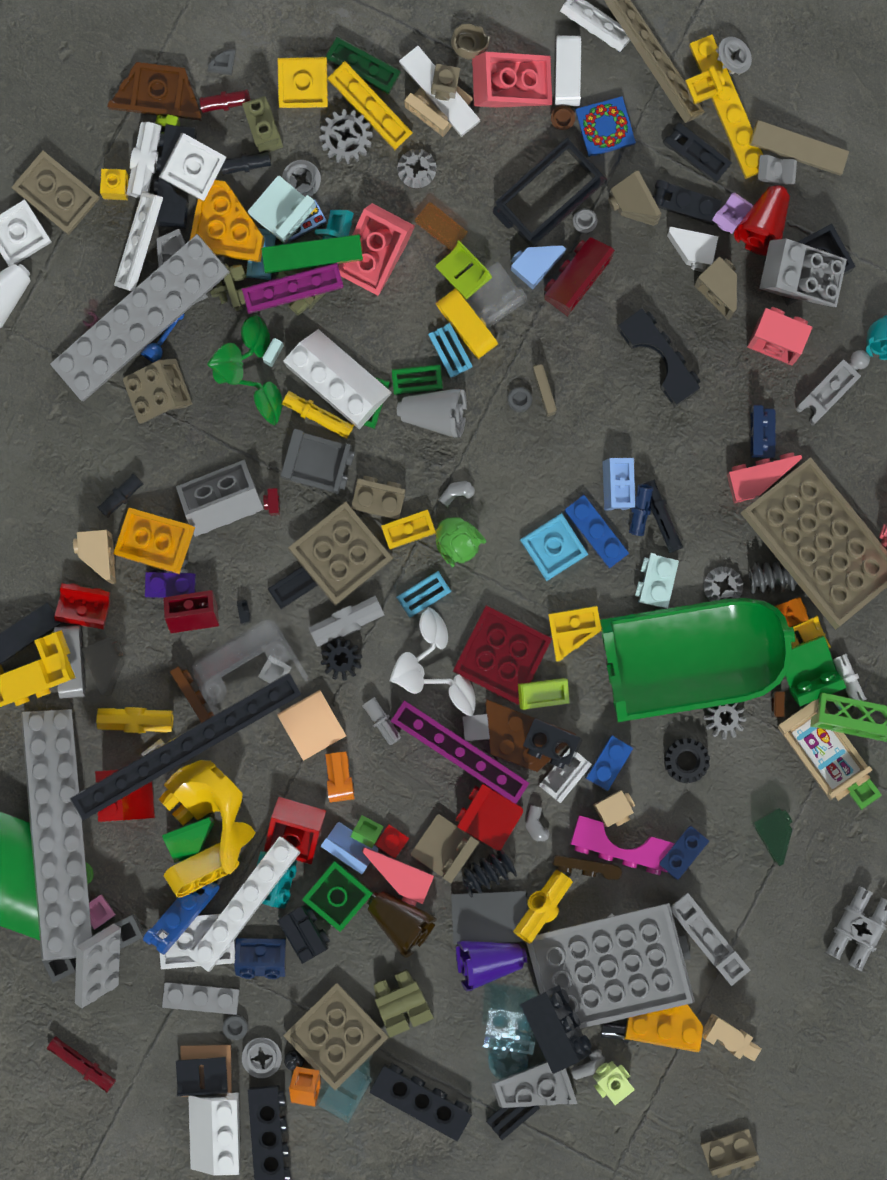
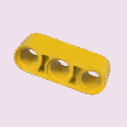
M456 288L435 303L476 358L480 359L498 345L494 336Z
M220 843L173 865L164 873V878L176 897H184L228 875L223 870L221 864ZM237 860V863H236V866H235L234 870L239 866V861H238V860Z

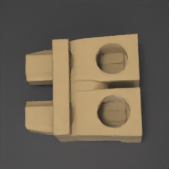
M713 1013L703 1028L702 1037L714 1045L718 1039L719 1043L739 1059L744 1055L750 1060L755 1061L762 1049L751 1042L753 1039L751 1035L742 1029L739 1031Z

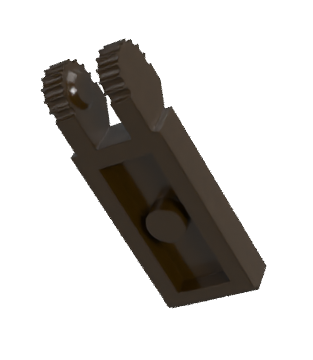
M558 855L553 856L552 865L557 866V870L561 872L572 873V868L582 870L581 875L596 877L597 873H601L608 880H617L623 875L621 868L612 864Z

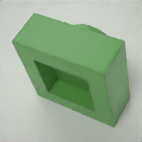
M870 779L859 787L855 783L848 788L850 791L849 795L860 810H863L882 796Z
M362 815L350 837L373 848L384 826Z

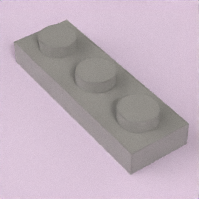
M165 982L162 1008L237 1015L240 989Z

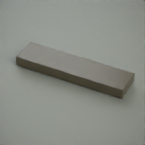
M759 120L756 121L749 144L839 176L843 174L849 154L847 150Z

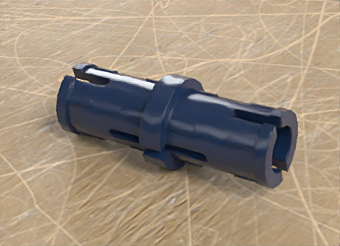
M639 484L635 508H631L633 514L629 533L636 536H644L646 520L651 513V508L649 507L654 488L650 485Z

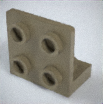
M176 359L158 360L123 378L138 423H145L169 410L186 408L192 405Z
M438 814L411 852V856L442 876L449 883H452L479 841Z

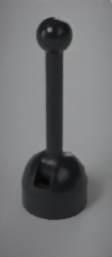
M292 1050L286 1054L284 1064L287 1069L294 1071L296 1067L303 1066L304 1058L297 1050Z

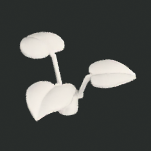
M427 607L420 617L419 626L422 636L430 643V647L417 658L410 652L403 653L393 668L390 681L413 694L421 692L424 684L447 683L450 685L449 696L454 705L466 715L473 716L475 712V692L468 679L460 675H456L454 681L452 679H423L424 669L418 662L432 652L436 646L439 649H444L448 642V631L443 619L435 610Z

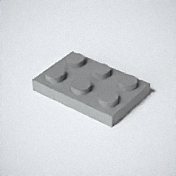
M115 924L110 925L76 946L75 1004L80 1008L95 1002L99 997L112 991L119 985L121 928Z

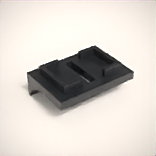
M226 1057L176 1060L177 1097L228 1093ZM199 1065H204L205 1089L200 1088Z

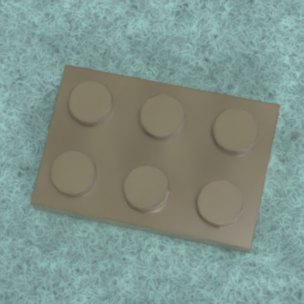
M44 151L37 156L11 187L68 236L100 199L97 194Z

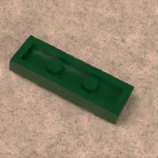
M336 37L325 56L328 62L337 67L346 61L365 82L387 94L391 93L401 75V71L339 37Z

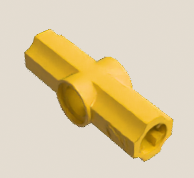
M125 707L124 709L98 708L96 723L98 730H124L123 732L146 733V731L168 733L173 730L174 717L173 711L147 710V708Z
M555 870L542 890L534 892L529 897L527 902L529 909L513 932L525 942L532 943L543 925L557 917L559 913L557 905L573 881L562 872Z

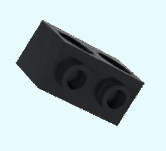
M534 719L523 746L528 749L527 754L541 759L542 755L551 759L550 764L563 769L565 765L572 766L582 739L538 719ZM541 733L545 734L547 737L546 744L542 747L535 746V736ZM562 743H566L570 747L569 754L564 757H560L557 754V747Z

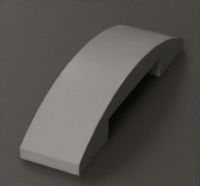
M688 892L670 906L671 912L731 986L751 971Z

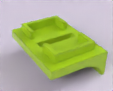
M459 240L454 250L435 266L465 299H468L492 278L490 272ZM473 264V266L470 267L466 272H464L459 278L455 279V277H457L462 271H464L468 266Z

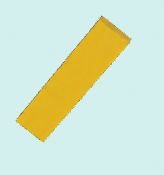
M346 61L327 78L394 150L413 133Z

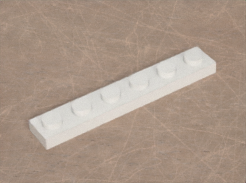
M280 836L189 957L206 971L210 972L301 851Z

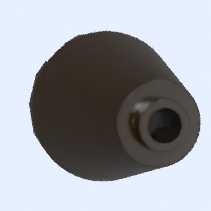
M384 891L379 894L375 892L367 901L369 905L368 912L405 958L414 953L411 950L414 946L418 945L420 947L435 927V924L432 922L437 921V918Z

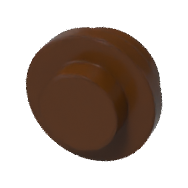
M560 105L552 111L551 122L555 128L567 130L575 122V113L569 106Z

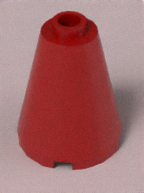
M779 185L768 187L738 224L739 226L736 227L733 236L738 243L740 240L746 243L745 248L747 250L767 256L769 242L783 238L790 195L784 187Z

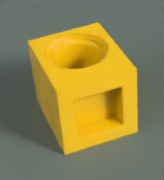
M101 169L100 194L103 199L128 200L129 175L127 171L121 169Z

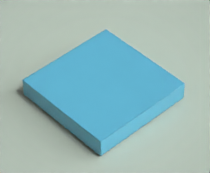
M562 513L520 539L546 582L588 555Z

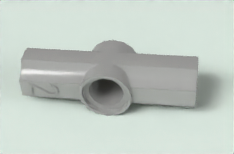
M376 596L353 607L348 606L333 613L332 617L309 627V630L317 647L340 636L350 635L360 630L361 626L385 615Z

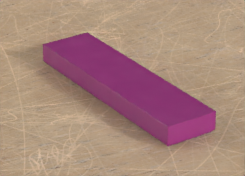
M334 263L242 288L248 313L250 314L344 288L338 264Z

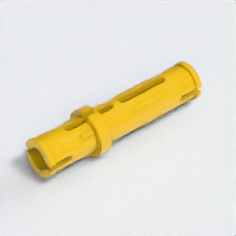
M288 391L282 405L301 414L300 417L304 419L307 417L348 439L353 430V424L313 404L314 401L310 399L307 401Z

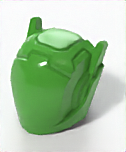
M458 517L442 520L436 529L437 549L451 567H454L456 562L465 563L471 560L478 553V546L481 543L485 544L487 542L472 524Z

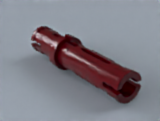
M57 1036L47 1046V1050L84 1076L83 1079L92 1081L106 1093L109 1092L116 1082L115 1078H112L99 1068V1064L96 1062L93 1064Z

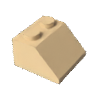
M108 530L77 532V539H73L74 553L78 554L82 561L111 584L116 583L113 534Z

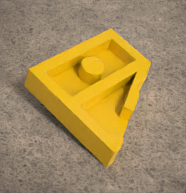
M597 606L548 614L556 662L561 661L566 655L601 631Z

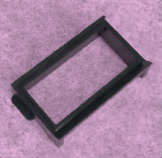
M567 137L495 201L493 214L506 228L510 229L513 227L530 247H537L538 243L593 193L600 187L603 189L607 185L608 179L587 160ZM567 150L587 171L592 180L531 233L506 204Z

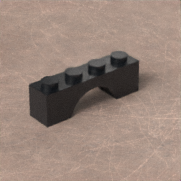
M173 125L165 126V132L160 133L159 145L163 147L162 156L157 158V170L160 171V174L181 133L196 140L197 132L195 128ZM159 177V180H155L154 194L163 197L156 225L186 229L189 207L187 200L180 197L173 190L171 183Z
M641 308L619 324L617 330L631 349L638 347L649 348L662 357L666 366V377L660 389L675 408L699 391L700 386L698 384L700 379L694 371L689 372L684 366L686 361L679 351L674 352L670 347L671 340L664 331L660 333L656 328L655 324L657 322L649 311L645 313Z

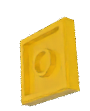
M327 57L278 58L279 108L328 107Z

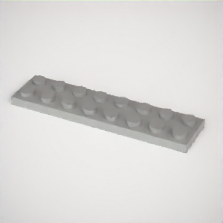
M196 234L50 365L77 397L84 402L225 278L230 271L202 238Z

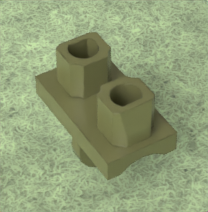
M224 264L230 271L224 278L226 285L223 286L222 281L215 285L216 288L210 291L211 296H219L221 304L228 302L226 294L229 293L233 308L236 311L242 310V305L246 304L242 289L237 290L234 282L247 278L242 265L229 267L227 264Z

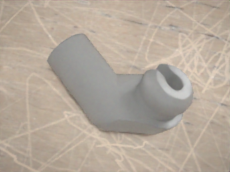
M468 481L451 483L438 501L448 507L456 496L471 498L475 493V488Z
M600 1049L591 1051L592 1054L589 1055L590 1062L572 1068V1075L575 1080L595 1074L597 1068L604 1064L605 1056L602 1055Z

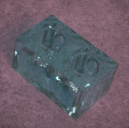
M489 1008L483 1047L533 1055L536 1038L524 1013L510 1012L502 1008ZM495 1026H501L503 1029H498ZM519 1030H526L528 1033H523Z

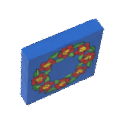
M623 96L575 109L588 157L635 145L636 142Z

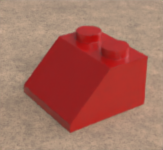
M278 797L271 817L264 851L268 852L281 836L301 851L295 860L312 864L326 810Z

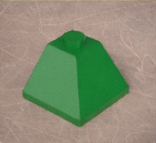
M213 817L162 835L174 863L182 862L202 851L215 823Z

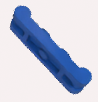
M212 882L202 887L205 891L201 896L194 891L184 897L177 898L153 928L146 932L143 941L149 945L153 944L156 946V950L162 955L166 954L216 895L220 886ZM162 932L168 935L164 939L159 937Z

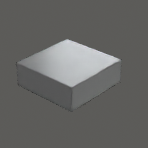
M487 714L463 716L465 741L490 739Z

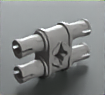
M861 886L858 887L850 906L844 907L845 912L837 927H834L836 934L825 952L840 960L848 941L856 940L858 945L848 965L859 971L863 970L871 951H876L877 948L875 947L883 931L887 930V925H885L887 921V900L881 897L873 916L865 917L863 911L873 893ZM864 923L863 928L869 933L860 932L857 935L858 930L852 924L862 925Z

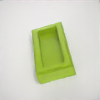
M566 678L518 684L519 703L522 710L569 704L568 679Z

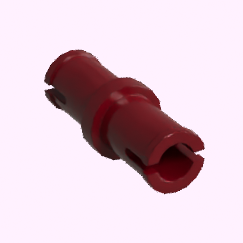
M248 89L231 93L223 91L220 95L200 97V106L202 113L220 109L229 111L230 108L243 106L242 103L251 100Z

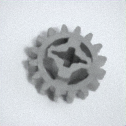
M343 109L341 116L333 112L334 119L326 118L325 121L328 126H321L320 128L325 133V135L319 136L320 141L326 142L322 145L323 151L329 150V158L335 155L337 163H340L342 158H345L347 164H350V158H354L358 162V155L361 153L366 156L367 151L365 147L372 146V143L367 140L373 137L372 132L367 131L370 128V123L363 124L364 116L361 115L356 118V111L354 110L350 115H347L346 110ZM341 122H345V124H343V125H341V126H339V127L336 126L337 124H339V123H341ZM355 124L360 128L363 136L355 132ZM346 132L350 133V138L343 141L342 136H345ZM330 137L337 141V149L331 144ZM352 147H357L356 149L347 152L348 149Z

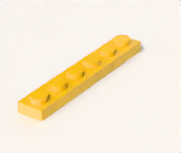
M709 35L689 44V47L700 73H704L714 66L716 72L720 71L723 76L725 85L722 86V93L711 99L745 179L759 173L760 155H763L760 148L749 145L753 129L727 68L722 69V61L717 60L719 54L716 52L718 46L713 35Z

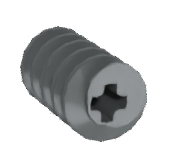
M778 561L773 562L772 568L768 562L763 563L762 569L757 562L753 564L752 570L749 567V581L752 594H755L757 587H760L761 592L765 593L766 586H769L771 591L775 592L776 585H779L781 591L784 592L786 584H789L791 590L794 591L796 584H798L783 565L781 568Z

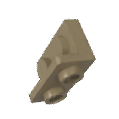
M363 476V479L357 478L351 506L352 510L394 520L400 519L406 493L405 489H401V484L388 481L387 485L377 483L378 479L369 476Z
M748 1128L701 1144L709 1171L712 1176L717 1175L718 1178L732 1174L731 1170L741 1167V1170L752 1168L756 1165L755 1162L760 1160Z

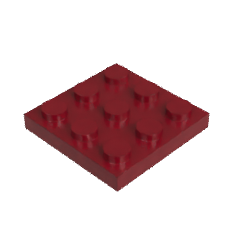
M486 605L453 672L519 705L518 684L531 682L552 638Z

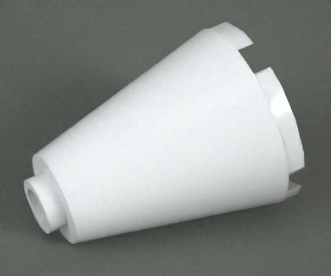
M12 264L0 272V328L3 327L30 283V272L21 264L18 266Z

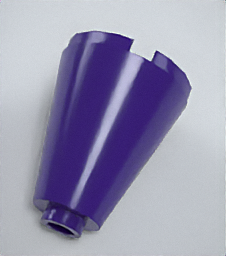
M479 941L457 942L459 945L456 946L458 973H462L465 977V980H461L465 991L474 990L518 971L527 962L526 951L519 944Z

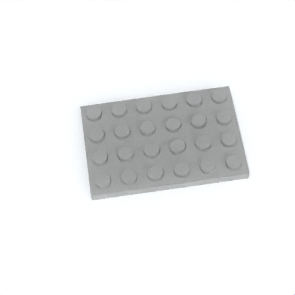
M669 903L537 934L532 943H527L539 993L541 994L557 985L564 989L569 997L570 1002L568 1004L571 1011L575 1012L579 1017L580 1029L695 1002Z

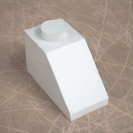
M675 227L669 228L667 237L685 264L690 265L691 269L704 272L713 263L718 236Z

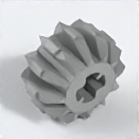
M732 703L730 706L728 704L715 706L716 709L713 707L706 708L707 711L712 713V716L705 715L703 719L712 720V723L708 724L705 728L707 730L713 727L716 728L712 733L713 737H716L722 731L721 738L726 740L728 731L730 736L735 738L737 735L733 728L738 731H743L744 729L738 724V721H746V717H738L739 713L744 712V708L735 710L734 708L738 703ZM727 712L729 713L728 719L731 720V722L729 724L724 723V725H722L720 723L722 719L719 717L720 713H722L723 715Z

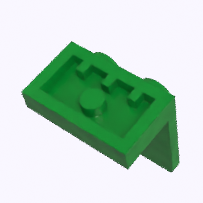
M823 635L792 647L790 669L785 677L791 695L799 706L819 699L821 693L832 694L846 688L843 678L835 669Z

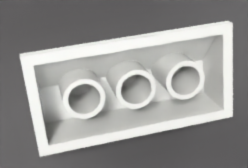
M319 329L299 342L283 360L288 369L359 430L392 394L390 390Z

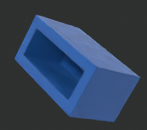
M611 735L585 779L608 791L633 748Z

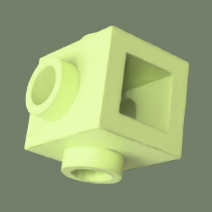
M613 1061L599 1066L596 1074L592 1076L597 1082L594 1087L602 1098L607 1095L614 1105L618 1104L635 1090L627 1080L630 1077L629 1073L622 1065L617 1067Z

